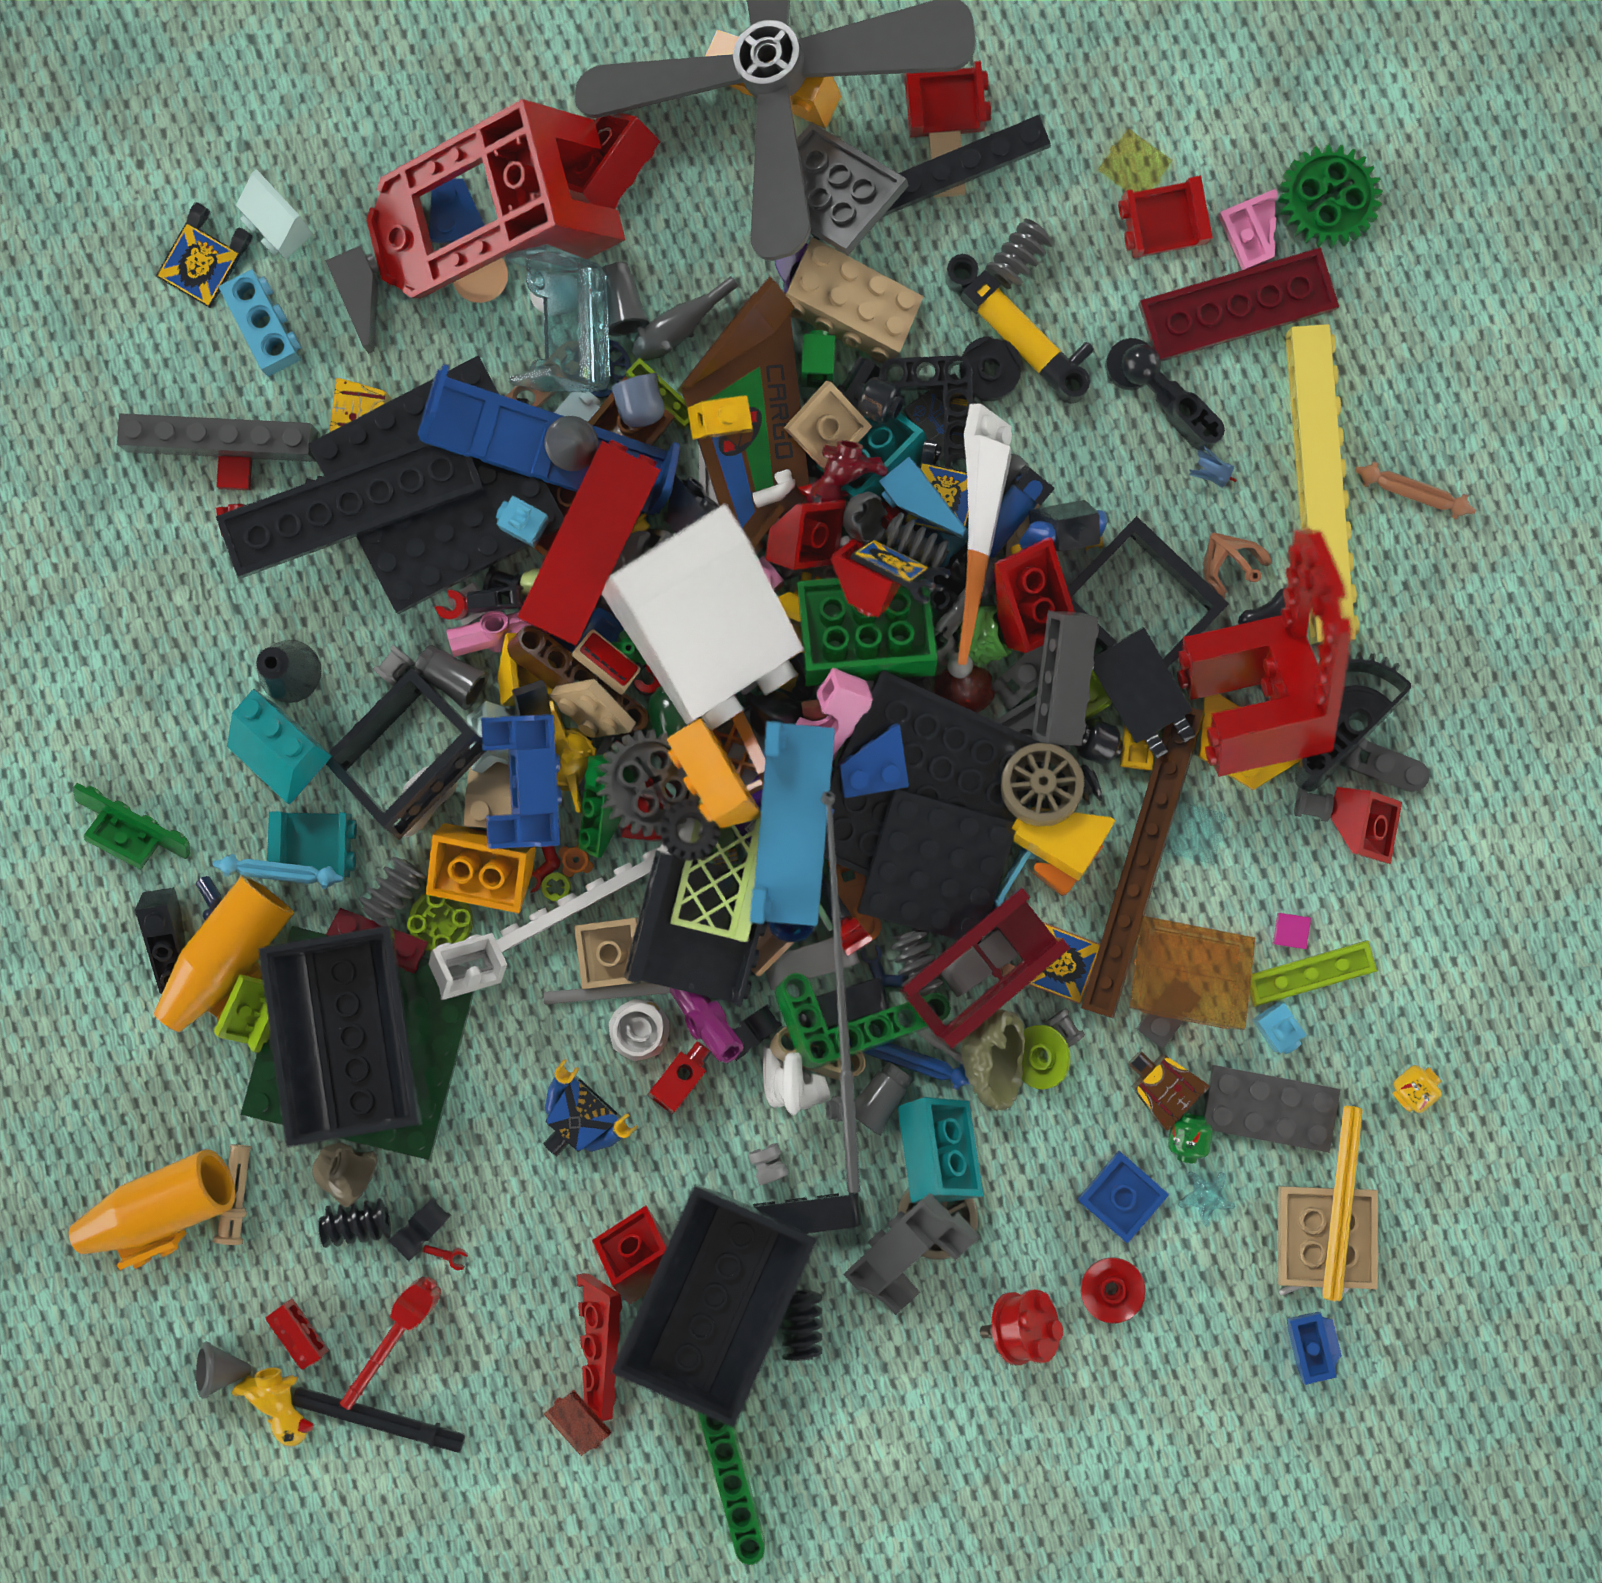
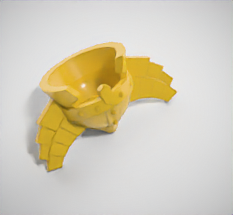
M549 701L551 713L554 717L555 753H558L560 757V771L556 773L557 786H560L562 791H570L575 810L581 813L582 798L581 789L578 786L586 773L588 756H595L597 749L596 747L594 748L593 741L589 740L578 728H565L557 705H555L554 701Z

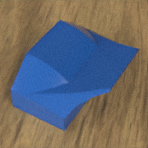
M1320 1312L1287 1318L1289 1337L1302 1382L1307 1385L1337 1378L1335 1366L1342 1355L1333 1319L1323 1317Z

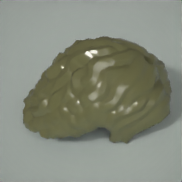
M1004 1009L997 1010L961 1041V1058L965 1069V1076L969 1079V1084L973 1085V1092L978 1095L980 1102L988 1107H992L995 1111L1010 1108L1017 1099L1019 1087L1023 1085L1021 1077L1023 1074L1022 1061L1025 1049L1024 1026L1015 1012Z

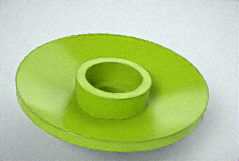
M1033 1025L1024 1029L1025 1049L1022 1061V1081L1035 1089L1043 1090L1057 1086L1064 1080L1070 1068V1050L1066 1040L1057 1030L1047 1025ZM1045 1050L1048 1053V1061H1046L1043 1057V1053Z

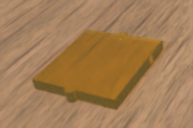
M1128 128L1116 146L1110 147V154L1098 168V171L1124 190L1133 189V192L1152 189L1154 185H1159L1160 177L1173 160Z

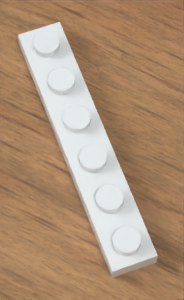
M657 848L642 855L644 861L633 867L631 862L614 870L616 876L604 882L601 877L585 886L587 892L576 897L573 892L557 901L559 907L548 912L545 907L528 916L531 922L522 927L515 923L500 931L503 937L495 940L500 951L505 952L649 875Z

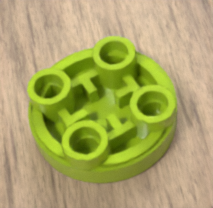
M424 893L412 905L407 927L412 936L427 941L426 950L432 952V949L441 944H454L469 938L473 928V913L468 903L426 895Z

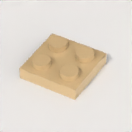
M825 381L784 427L823 470H825L828 460L822 455L825 445L836 447L837 442L840 440L858 443L872 428L870 423L831 381Z
M595 679L555 686L549 695L558 704L559 710L570 716L578 725L579 730L590 738L629 733L636 724Z

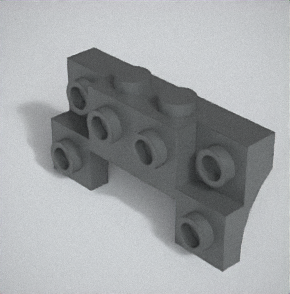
M929 1193L906 1215L901 1210L887 1223L891 1228L887 1233L881 1229L868 1241L871 1248L843 1275L857 1290L876 1297L897 1315L920 1293L904 1275V1271L934 1243L943 1248L956 1261L980 1236L959 1213L952 1217L934 1196Z

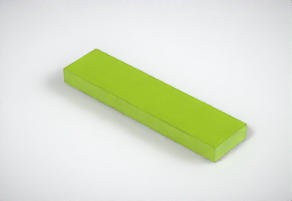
M1366 940L1245 975L1244 977L1253 1007H1257L1377 972L1378 970L1369 941Z

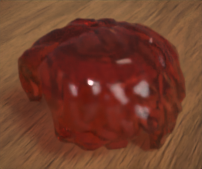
M973 664L971 673L964 678L952 676L948 668L943 670L934 685L935 694L976 713L990 705L995 697V691L990 688L992 685L991 673L985 668L977 667L975 664Z

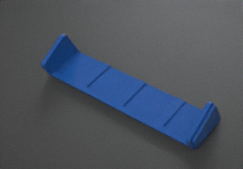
M443 364L441 370L437 369L417 433L422 442L467 457L472 456L481 459L482 462L528 477H537L543 479L544 482L574 492L578 491L589 466L578 471L561 469L549 459L545 450V435L548 428L554 421L564 416L446 377L449 368L447 365ZM592 426L597 434L598 448L602 441L609 444L610 440H614L628 448L626 453L636 458L642 454L657 462L656 468L661 471L641 513L653 516L655 513L659 514L672 492L680 455V443L673 442L667 451Z

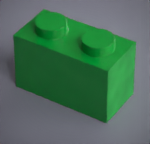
M823 330L810 331V334H803L801 387L820 388L825 381L833 383L835 335H829V332Z

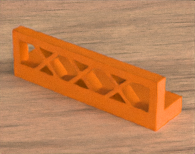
M742 710L729 719L734 721L729 735L718 732L716 730L717 727L712 731L718 737L727 754L733 743L746 747L741 760L729 758L733 765L738 766L737 772L740 777L744 769L758 773L760 779L746 785L752 795L763 789L766 759ZM738 732H739L741 738L736 737V735H737ZM749 758H751L753 764L748 763Z

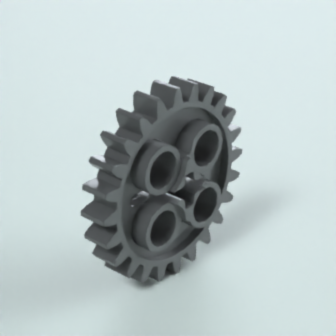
M641 730L634 733V740L628 734L622 737L623 745L619 742L611 745L615 753L608 751L603 755L609 764L598 766V769L604 772L605 776L597 778L596 782L603 784L605 789L599 791L597 796H607L608 799L601 807H612L613 812L609 816L610 820L616 817L622 818L619 828H624L631 824V834L638 833L642 827L645 837L652 834L653 828L657 836H659L661 820L674 804L680 803L683 800H700V797L696 794L693 795L686 786L683 778L688 775L684 768L680 767L678 769L671 760L668 751L672 748L667 742L668 735L666 732L660 734L658 739H656L655 730L648 731L646 737H644ZM651 754H656L660 758V769H656L651 765ZM636 757L640 759V764L636 763ZM623 768H628L632 771L634 776L632 784L625 782L623 779ZM652 779L654 784L647 788L644 782ZM666 783H670L675 787L676 796L674 799L666 794ZM639 797H643L648 802L647 813H643L638 809L637 800ZM659 802L663 804V809L659 808ZM687 819L681 820L679 824L686 823Z

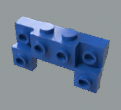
M553 715L481 718L483 750H508L511 814L486 816L488 848L560 845L558 805H561L562 792L560 786H557L556 773L560 771V757L558 753H555Z

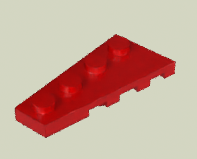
M582 1273L576 1276L577 1286H583L584 1301L578 1302L579 1316L585 1317L586 1335H581L580 1341L581 1349H583L588 1365L582 1366L585 1410L602 1422L613 1419V1408L616 1403V1375L612 1374L611 1371L617 1360L618 1343L620 1342L619 1321L620 1312L622 1311V1300L620 1293L594 1276Z

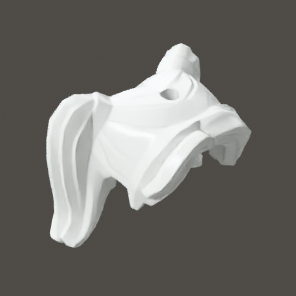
M770 1044L763 1046L764 1092L768 1103L772 1107H783L785 1105L790 1114L796 1115L801 1109L804 1110L816 1104H822L830 1098V1091L824 1076L811 1074L810 1077L807 1073L802 1072V1057L799 1052L788 1053L783 1063L782 1060H779L772 1054Z

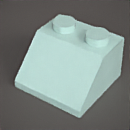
M257 169L252 172L236 204L243 213V216L239 219L252 233L258 230L265 237L261 240V243L273 256L279 252L286 260L313 234L300 215Z

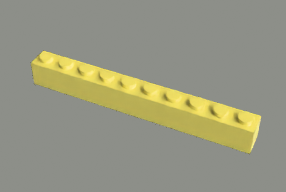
M1330 324L1295 326L1289 329L1285 334L1301 529L1312 528V531L1321 530L1345 584L1347 598L1340 599L1343 617H1350L1353 631L1351 641H1353L1359 633V619L1357 616H1354L1353 603L1356 602L1357 591L1355 584H1351L1350 572L1354 569V557L1348 551V540L1351 539L1352 531L1349 521H1346L1345 509L1349 506V495L1347 490H1343L1346 462L1345 459H1341L1340 447L1343 446L1344 442L1343 429L1341 427L1338 428L1337 417L1341 413V400L1335 393V384L1338 383L1339 374L1337 365H1333L1332 353H1335L1336 338L1334 334L1330 333ZM1310 611L1309 618L1310 645H1319L1323 641L1322 623L1319 617H1314L1312 611Z

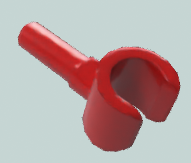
M425 1245L423 1249L424 1253L448 1260L454 1270H463L465 1268L464 1265L456 1264L453 1261V1257L458 1254L468 1257L467 1252L462 1248L448 1251Z

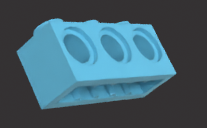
M251 269L218 286L260 369L268 377L302 360L298 353L302 346L293 331L287 332L283 323L288 321L279 303L273 305L269 295L274 292L265 276L259 278ZM255 289L253 298L243 300V295L247 290ZM264 316L270 317L267 326L257 328L260 318ZM284 344L281 354L277 356L271 355L272 348L275 345Z

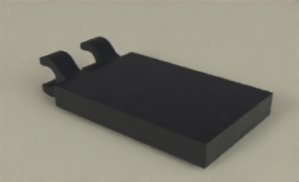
M1145 627L1136 630L1093 656V671L1135 743L1144 739L1153 756L1158 758L1168 752L1156 733L1158 730L1172 723L1182 741L1186 742L1196 736L1184 716L1190 713L1192 709Z

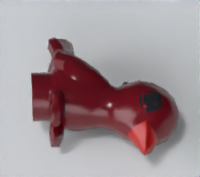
M840 440L837 442L836 447L830 445L823 447L822 455L828 459L824 475L814 483L799 486L798 488L800 493L805 496L807 503L845 501L844 497L848 496L849 493L841 491V487L855 481L866 473H875L885 477L888 474V469L880 457L868 458L862 454L863 446L859 443Z

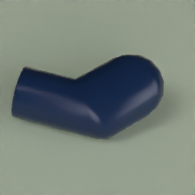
M209 876L202 877L196 882L198 890L209 907L202 914L205 921L222 900L220 892Z

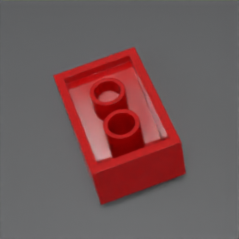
M1048 537L994 563L998 621L1007 648L1028 653L1044 645L1048 611L1075 612L1053 540Z

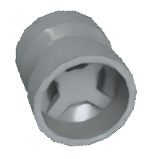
M778 1143L766 1146L767 1149L765 1150L757 1149L748 1154L751 1164L755 1165L758 1171L756 1178L759 1185L776 1181L789 1174L786 1164L780 1160L781 1150Z

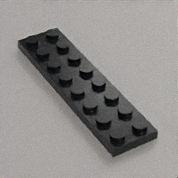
M420 441L215 517L236 575L242 579L484 490L472 456L467 457Z

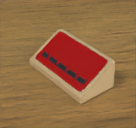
M593 629L588 632L572 652V656L621 695L641 670L640 666Z

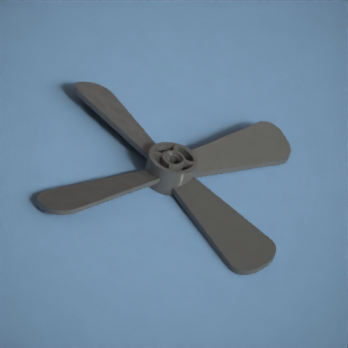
M747 0L751 26L739 36L733 54L598 65L587 70L579 78L575 90V104L583 115L590 118H601L744 83L747 90L757 98L751 244L756 254L764 260L774 261L797 253L807 242L811 231L790 96L796 93L804 83L805 78L949 72L963 68L973 57L976 48L974 20L970 9L963 1L932 0L798 39L794 31L789 27L790 0Z

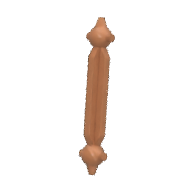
M1373 461L1372 465L1356 467L1355 472L1364 481L1363 486L1369 487V484L1377 482L1382 489L1440 510L1451 509L1453 513L1452 518L1458 519L1459 516L1465 514H1475L1476 509L1467 500L1468 495L1462 494L1461 497L1454 498L1447 491L1391 471L1380 472L1378 468L1379 463Z

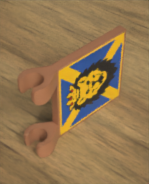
M1043 922L1053 936L1063 938L1070 949L1028 985L1081 1004L1100 944ZM1007 963L1001 967L1002 975L1005 976L1016 966Z

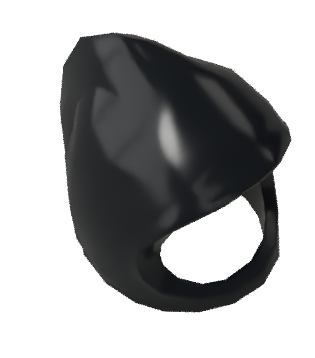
M772 691L767 695L763 693L755 696L749 692L744 695L751 706V725L765 740L767 722L796 724L800 717L803 718V713L797 701L785 693Z

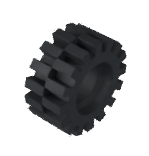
M683 800L680 803L674 804L661 820L659 835L662 837V845L666 846L669 854L677 856V859L693 861L694 859L706 856L716 847L718 838L721 835L719 825L714 820L709 823L699 808V805L702 804L698 802L699 800ZM694 818L700 822L703 833L697 842L688 843L679 837L677 829L681 820Z

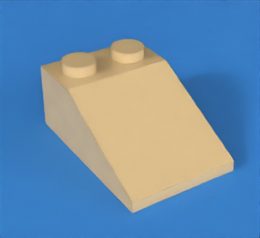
M498 761L483 773L473 771L471 768L468 773L464 827L487 829V815L511 814L509 765Z

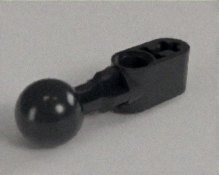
M1136 344L1124 352L1120 362V369L1124 378L1135 385L1146 384L1156 394V402L1166 412L1169 423L1193 448L1204 451V446L1210 449L1221 440L1225 432L1221 419L1199 396L1184 390L1177 381H1169L1160 371V356L1153 347L1146 344ZM1179 404L1189 408L1190 416H1185L1179 411ZM1198 418L1200 421L1193 425L1192 422ZM1205 429L1211 432L1208 437L1203 434Z

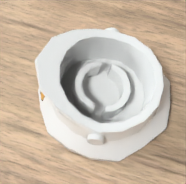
M633 999L621 1005L614 1012L609 1021V1033L613 1049L632 1061L648 1059L660 1054L667 1044L669 1020L656 1002Z

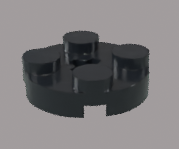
M985 336L971 342L962 354L963 357L968 359L974 369L975 397L978 400L997 401L1013 392L1021 377L1022 361L1017 349L1010 342L1004 339L1002 341ZM987 361L990 365L996 363L998 365V368L995 370L996 375H985L982 372L985 368L983 363ZM959 364L958 375L959 379H962L967 374V367Z

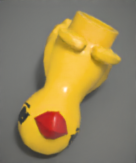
M266 1368L258 1371L254 1377L247 1376L231 1391V1394L234 1396H245L254 1407L272 1417L268 1419V1423L271 1424L272 1433L285 1446L292 1447L302 1443L307 1433L315 1425L306 1420L292 1405L290 1386L296 1384L298 1377L289 1375L282 1378L281 1369Z

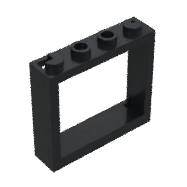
M1137 516L1067 587L1071 598L1120 546L1131 537L1208 610L1184 637L1202 633L1229 605L1219 593ZM1071 598L1076 613L1088 614ZM1098 624L1099 633L1095 642L1103 649H1106L1117 641ZM1183 638L1163 658L1167 667L1178 658V652L1183 650Z
M411 668L329 751L332 757L326 765L377 822L400 840L486 751L482 747V737L422 676ZM423 693L461 734L384 812L347 770Z

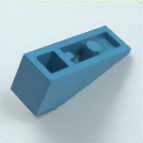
M910 457L879 481L885 489L881 494L892 508L899 506L905 513L968 541L967 528L920 467Z

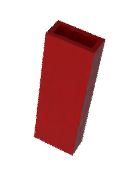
M610 440L609 444L604 441L601 442L517 616L518 619L536 626L576 647L661 471L656 468L657 462L642 454L636 458L626 453L628 450L626 446L614 440Z

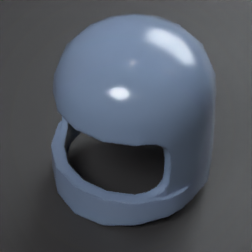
M657 373L632 377L611 387L621 420L629 427H647L659 421L663 416L665 405L659 392Z

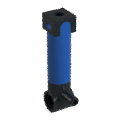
M1026 465L1023 466L1011 481L1013 485L1003 496L990 554L992 558L998 554L1028 517L1029 510L1034 509L1037 504L1041 506L1055 489ZM968 541L956 555L950 558L948 566L944 567L951 572V576L944 578L942 575H937V580L948 589L954 591L958 596L966 587Z

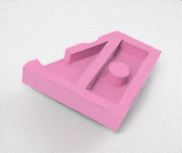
M1276 189L1223 210L1218 215L1242 270L1272 261L1275 256V204L1278 196Z

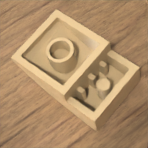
M638 917L574 926L582 989L634 983L625 979L624 972Z

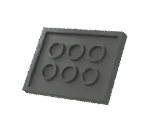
M811 122L797 138L811 223L810 233L849 256L909 185L905 177Z

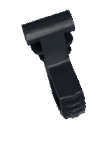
M1361 651L1357 653L1355 659H1352L1349 653L1346 672H1363L1375 675L1392 684L1401 693L1391 702L1386 696L1373 688L1362 685L1344 686L1333 751L1301 758L1294 777L1295 783L1299 788L1306 789L1309 792L1318 789L1406 698L1410 692L1411 683L1397 672L1400 667L1399 663H1395L1390 668L1386 666L1388 663L1387 657H1384L1378 663L1375 662V653L1370 654L1368 660L1363 659L1364 655ZM1359 720L1363 723L1365 729L1361 731L1354 730L1350 727L1349 721Z

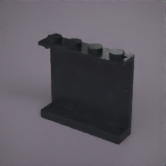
M656 850L624 972L625 979L640 984L643 981L730 1001L736 1006L741 1007L743 999L747 1000L750 994L751 981L748 978L751 968L757 966L760 952L756 947L759 936L763 937L766 932L768 921H764L763 924L751 923L747 942L670 924L686 859L680 860L674 854L671 855L667 852ZM694 859L692 861L691 868L699 863L698 860ZM712 863L704 864L714 881L731 871L728 867ZM701 866L690 872L687 880L694 893L711 883ZM738 870L736 873L742 879L743 871ZM733 874L716 884L726 900L738 894L740 887ZM714 886L697 895L706 913L723 903ZM687 887L685 888L683 900L691 895ZM694 898L681 905L679 919L692 922L703 915ZM736 899L729 903V906L733 912L736 904ZM726 906L709 915L716 928L729 931L732 916ZM706 918L697 922L699 924L710 926Z

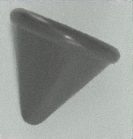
M561 417L554 421L546 432V453L549 459L561 469L567 471L582 470L591 464L598 450L597 434L594 428L580 417Z
M208 1341L204 1342L199 1349L196 1364V1386L199 1396L202 1399H206L210 1394L247 1376L251 1372V1365L213 1346Z

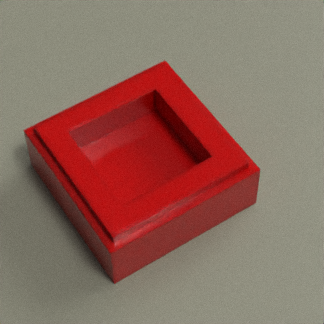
M218 456L216 487L218 489L251 491L252 459L250 457Z

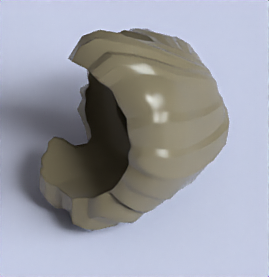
M334 1143L320 1150L318 1157L313 1163L314 1180L341 1205L350 1207L363 1195V1192H365L369 1182L372 1180L378 1162V1154H375L373 1150L370 1152H355L350 1145L344 1143Z

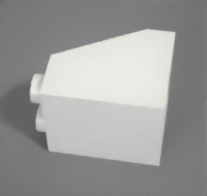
M725 504L610 576L602 592L608 605L686 725L701 716L712 731L744 710L734 695L738 691L756 681L764 695H767L798 675L788 659L802 651L803 647L747 537Z

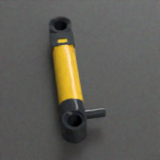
M958 254L951 258L945 275L946 284L949 289L962 293L960 300L975 315L979 313L1004 340L1010 342L1017 349L1019 355L1056 391L1060 400L1070 404L1082 400L1089 389L1090 377L1087 371L1079 365L1094 351L1093 346L1089 342H1085L1068 358L1000 290L1001 285L986 270L977 276L979 270L978 263L973 257L967 254ZM960 268L965 269L970 276L967 279H959L954 275V271ZM1067 379L1076 380L1080 385V390L1070 391L1065 386V381Z

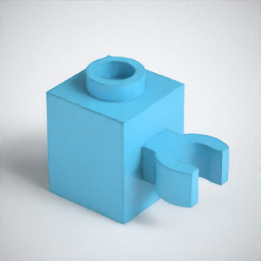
M513 495L509 502L504 501L496 515V518L499 519L496 524L502 531L533 548L537 545L550 522L547 514Z
M1283 1002L1275 1003L1252 1019L1272 1050L1277 1053L1284 1051L1285 1054L1294 1051L1302 1044L1300 1039L1306 1036L1304 1030Z

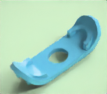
M1023 847L1018 850V856L998 887L992 906L993 909H996L1007 899L1005 895L1025 862L1029 858L1034 860L1035 854Z

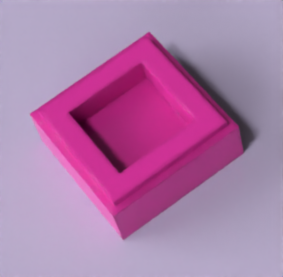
M1277 913L1273 944L1307 949L1311 918Z

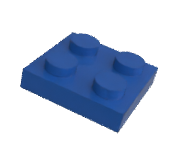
M1118 1151L1077 1200L1128 1244L1169 1194L1122 1152Z

